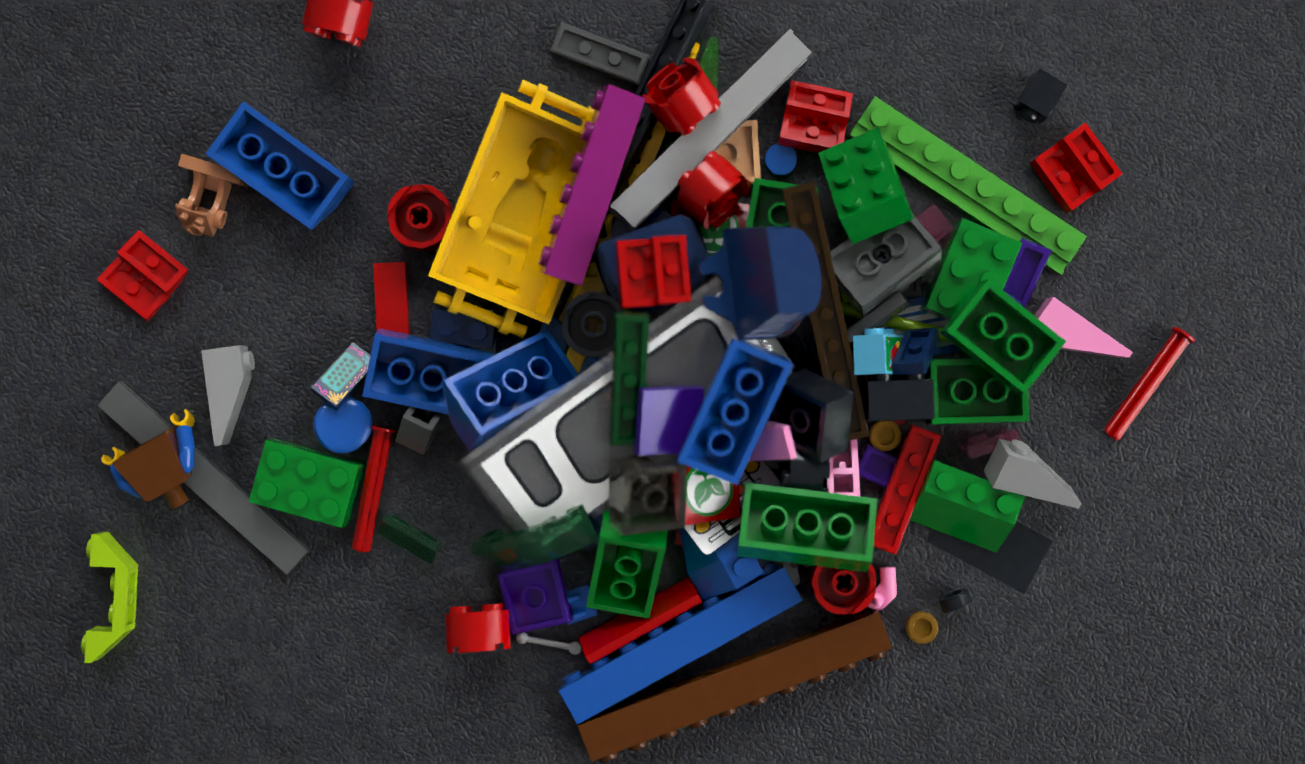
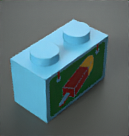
M870 328L864 329V335L853 336L854 375L894 374L892 362L904 335H894V329Z

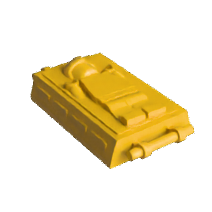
M522 80L518 92L532 97L530 104L505 93L500 94L428 273L429 277L456 287L453 296L437 291L433 300L434 303L446 307L447 312L455 315L459 312L498 328L500 333L505 335L511 333L521 338L525 336L528 326L514 321L517 312L549 325L566 284L564 280L541 273L542 266L538 265V259L543 246L549 247L552 234L548 233L550 223L554 215L559 216L563 206V203L559 202L561 191L565 183L570 185L574 173L570 171L572 159L576 152L581 153L584 141L580 140L586 121H592L595 112L594 109H591L590 105L584 107L548 91V87L538 83V85H534L525 80ZM542 103L582 119L581 125L578 126L541 110ZM466 292L506 307L505 314L501 316L463 301Z

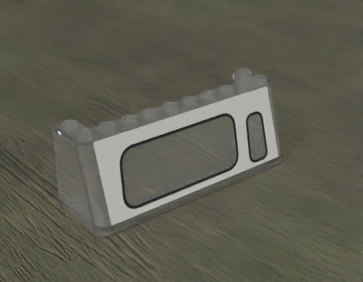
M718 276L692 293V302L677 304L649 324L646 387L701 386L704 388L705 398L731 339H738L734 326L728 320L702 305L703 296L712 295L717 297L721 294L722 283ZM776 338L768 340H743L779 353L792 363ZM613 351L459 461L468 476L530 555L537 552L541 557L556 546L555 544L558 543L556 538L561 534H564L566 538L571 536L582 527L579 521L588 515L592 519L596 518L604 510L608 509L607 501L614 496H617L619 500L635 489L632 483L641 477L647 481L661 471L658 466L668 457L670 459V456L679 455L639 456L634 453L635 446L610 445Z

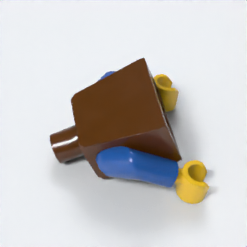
M184 409L185 418L181 422L175 413L171 414V422L178 427L176 431L171 427L127 453L113 447L112 450L115 453L113 459L107 455L102 456L101 461L111 466L110 472L120 490L136 498H143L147 502L163 495L172 510L189 500L180 484L192 476V470L195 466V442L191 428L194 425L195 418L188 410Z

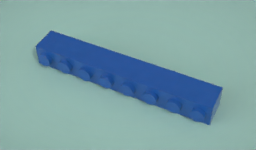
M773 562L762 568L763 574L721 597L717 595L703 600V607L694 612L691 609L674 618L676 622L667 627H664L663 624L646 633L648 637L638 643L633 640L619 648L620 652L610 658L606 655L591 663L592 668L580 673L579 670H576L562 679L564 683L560 685L559 692L577 725L803 601L783 564L776 566Z

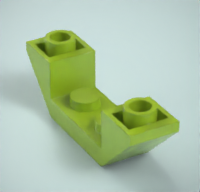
M103 531L91 534V539L88 540L86 546V555L90 558V567L115 568V572L112 573L110 579V589L114 591V599L108 613V619L112 623V627L96 626L86 631L81 642V651L85 654L84 663H92L101 659L135 628L138 564L109 532Z

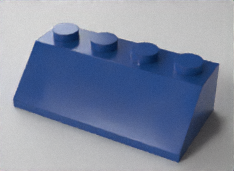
M244 101L206 152V155L311 230L339 206L355 183L350 177Z
M380 328L374 336L362 396L449 415L442 382L496 355V353Z
M547 329L445 379L442 382L451 425L470 451L570 398L583 380Z
M732 338L676 459L677 462L738 485L793 364L786 357L755 343Z

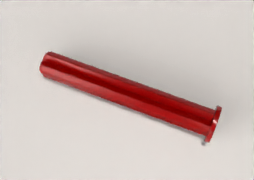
M1172 327L1171 331L1173 333L1104 428L1106 435L1117 441L1121 439L1187 345L1195 342L1191 335L1180 328Z
M378 425L371 426L374 432L352 543V549L358 552H369L371 550L392 434L397 431L394 428Z

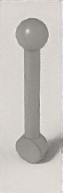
M525 632L516 635V640L520 644L530 642L566 649L573 655H577L581 651V644L577 641L569 644L528 636Z

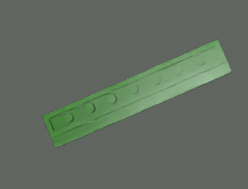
M876 96L848 136L852 139L878 127L890 151L895 168L984 227L1017 241H1020L1022 237L1051 249L1052 252L1045 267L1058 276L1063 274L1067 264L1070 263L1087 237Z

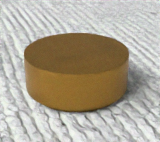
M891 420L875 421L868 431L871 445L881 451L894 449L901 440L900 428Z
M916 611L906 619L905 631L914 642L926 644L936 637L938 623L930 613Z

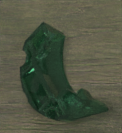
M581 504L568 509L564 516L550 517L538 525L503 534L500 529L488 531L469 545L475 555L505 570H516L538 565L579 550L596 542L598 537L584 505Z

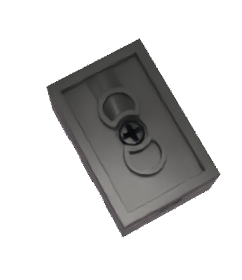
M914 214V219L855 244H852L850 238H848L830 252L837 287L862 318L897 292H904L911 283L919 277H924L942 263L940 245Z

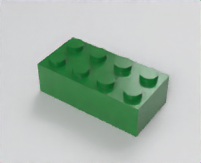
M746 482L737 556L867 572L872 563L877 498Z

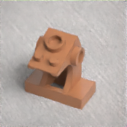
M181 154L178 166L192 171L194 180L189 198H182L179 204L175 205L178 219L187 232L196 236L204 234L214 237L217 228L222 229L226 222L227 212L224 210L232 184L248 188V184L221 165ZM204 189L217 192L214 204L210 210L199 207Z

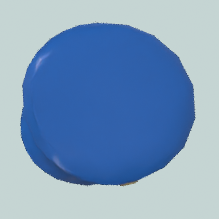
M348 397L337 410L325 402L318 409L314 417L313 429L316 438L323 447L337 453H348L358 449L367 441L371 434L373 421L370 411L362 402Z

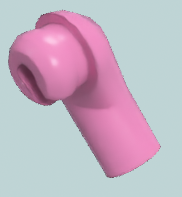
M895 566L880 567V584L876 587L875 596L868 605L870 609L877 611L885 608L897 595Z

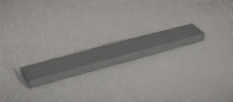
M118 382L97 405L140 444L147 442L172 427L123 382ZM195 447V466L192 470V476L184 483L286 575L289 574L310 549L261 505L250 503V496Z

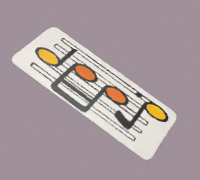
M748 461L739 480L741 515L746 482L779 486V479L764 461ZM675 505L672 507V512H673L674 515H675ZM741 517L683 527L701 551L705 554H710L740 532Z

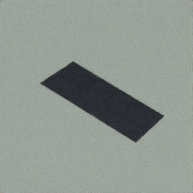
M1017 521L997 553L937 530H933L928 539V542L1024 594L1053 542Z

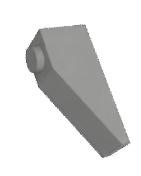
M237 345L201 350L214 446L230 443L252 378L251 370L255 368L254 356L251 351H248V346Z
M1002 439L998 440L984 469V473L993 488L1079 509L1081 502L1071 486L1031 450L1026 443L1019 440H1012V442Z

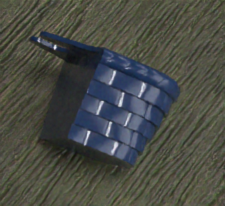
M659 206L649 216V223L646 227L629 232L613 216L610 240L599 243L600 245L593 255L607 294L620 304L615 253L616 241L650 239L654 236L686 235L692 295L707 277V275L699 274L697 265L709 257L697 220L690 217L687 218V216L684 217V215L672 217ZM674 304L628 308V310L636 312L656 311L671 307Z
M726 228L723 231L721 248L697 265L700 275L715 274L722 283L721 294L717 297L712 295L703 296L702 305L728 320L734 326L739 340H768L779 337L789 330L794 323L813 312L820 301L822 283L817 253L814 251V246L809 237L805 235L804 231L797 228Z

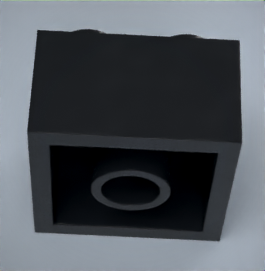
M807 369L800 370L788 375L776 401L775 422L789 425L795 449L819 462H823L848 450L854 392Z
M892 374L868 375V382H860V395L867 421L935 419L934 379L924 380V374L899 375L900 380L892 381Z

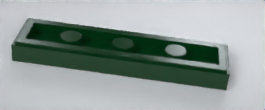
M614 313L609 443L611 446H635L639 388L646 387L648 313Z

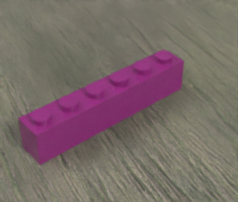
M609 84L604 86L602 91H596L591 104V109L595 110L592 121H586L580 136V140L584 141L581 153H575L570 165V171L574 172L570 185L565 183L560 194L559 202L563 203L559 216L554 215L550 223L548 233L552 234L549 247L543 246L538 259V265L542 266L541 273L582 286L646 98Z

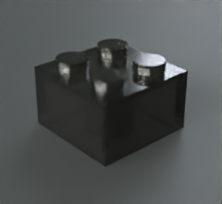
M661 454L609 459V523L622 535L685 528L687 465L677 462L675 455Z

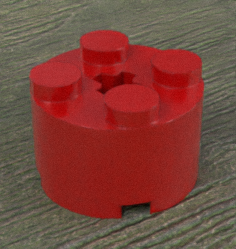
M307 0L302 21L304 32L329 40L331 34H334L335 39L343 43L361 47L362 41H366L374 2L370 0Z
M693 58L682 59L685 64L677 67L674 62L663 67L647 83L648 94L645 95L643 93V98H646L645 103L664 129L669 132H679L682 136L690 134L696 128L699 121L707 114L715 112L721 105L718 99V91L698 62Z
M711 151L703 158L699 166L693 171H686L679 178L677 185L680 187L677 201L705 229L709 230V225L715 229L727 222L740 209L741 206L737 202L742 195L746 198L748 197L751 190V182L724 156L719 155L716 151Z
M425 184L406 186L392 197L388 205V225L393 236L402 244L417 251L430 252L439 248L454 207L449 199L433 186ZM419 212L422 214L427 213L428 221L425 224L421 222L418 224L419 220L416 215Z
M811 565L808 576L810 589L817 601L826 610L835 614H854L865 609L873 600L876 592V574L872 565H870L867 572ZM840 574L842 576L848 574L846 579L849 583L845 587L842 584L836 587L838 584L836 578Z
M503 603L482 605V611L472 612L471 606L449 607V614H444L447 653H454L456 646H458V653L492 651L499 649V643H503L504 649H511L509 609L503 610Z

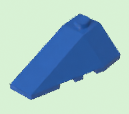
M671 488L673 502L675 505V491ZM679 526L686 572L702 600L735 590L764 573L756 558L737 556L739 533L712 553L705 554L685 528Z

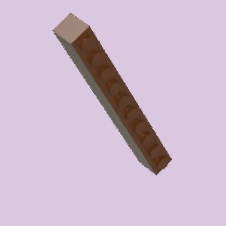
M870 609L607 708L579 723L578 728L591 762L598 759L600 763L607 762L616 758L619 751L627 748L630 751H636L647 746V741L659 737L660 740H665L678 733L677 729L689 725L690 729L700 727L707 723L706 718L717 714L719 717L729 716L737 711L736 707L748 703L749 706H755L766 701V696L778 692L779 695L790 693L797 689L796 684L807 680L809 684L819 682L827 677L826 673L838 669V672L851 670L857 666L855 662L868 658V661L880 659L886 655L885 651L892 649L879 612Z

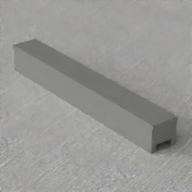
M789 29L719 98L721 102L720 107L699 121L696 128L690 134L681 135L610 205L608 213L613 215L629 232L635 231L679 188L677 182L682 174L688 170L693 171L702 163L703 158L709 152L716 151L807 61L806 58L812 52Z

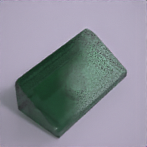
M392 513L384 515L378 528V533L427 563L431 564L434 562L443 546L442 542Z

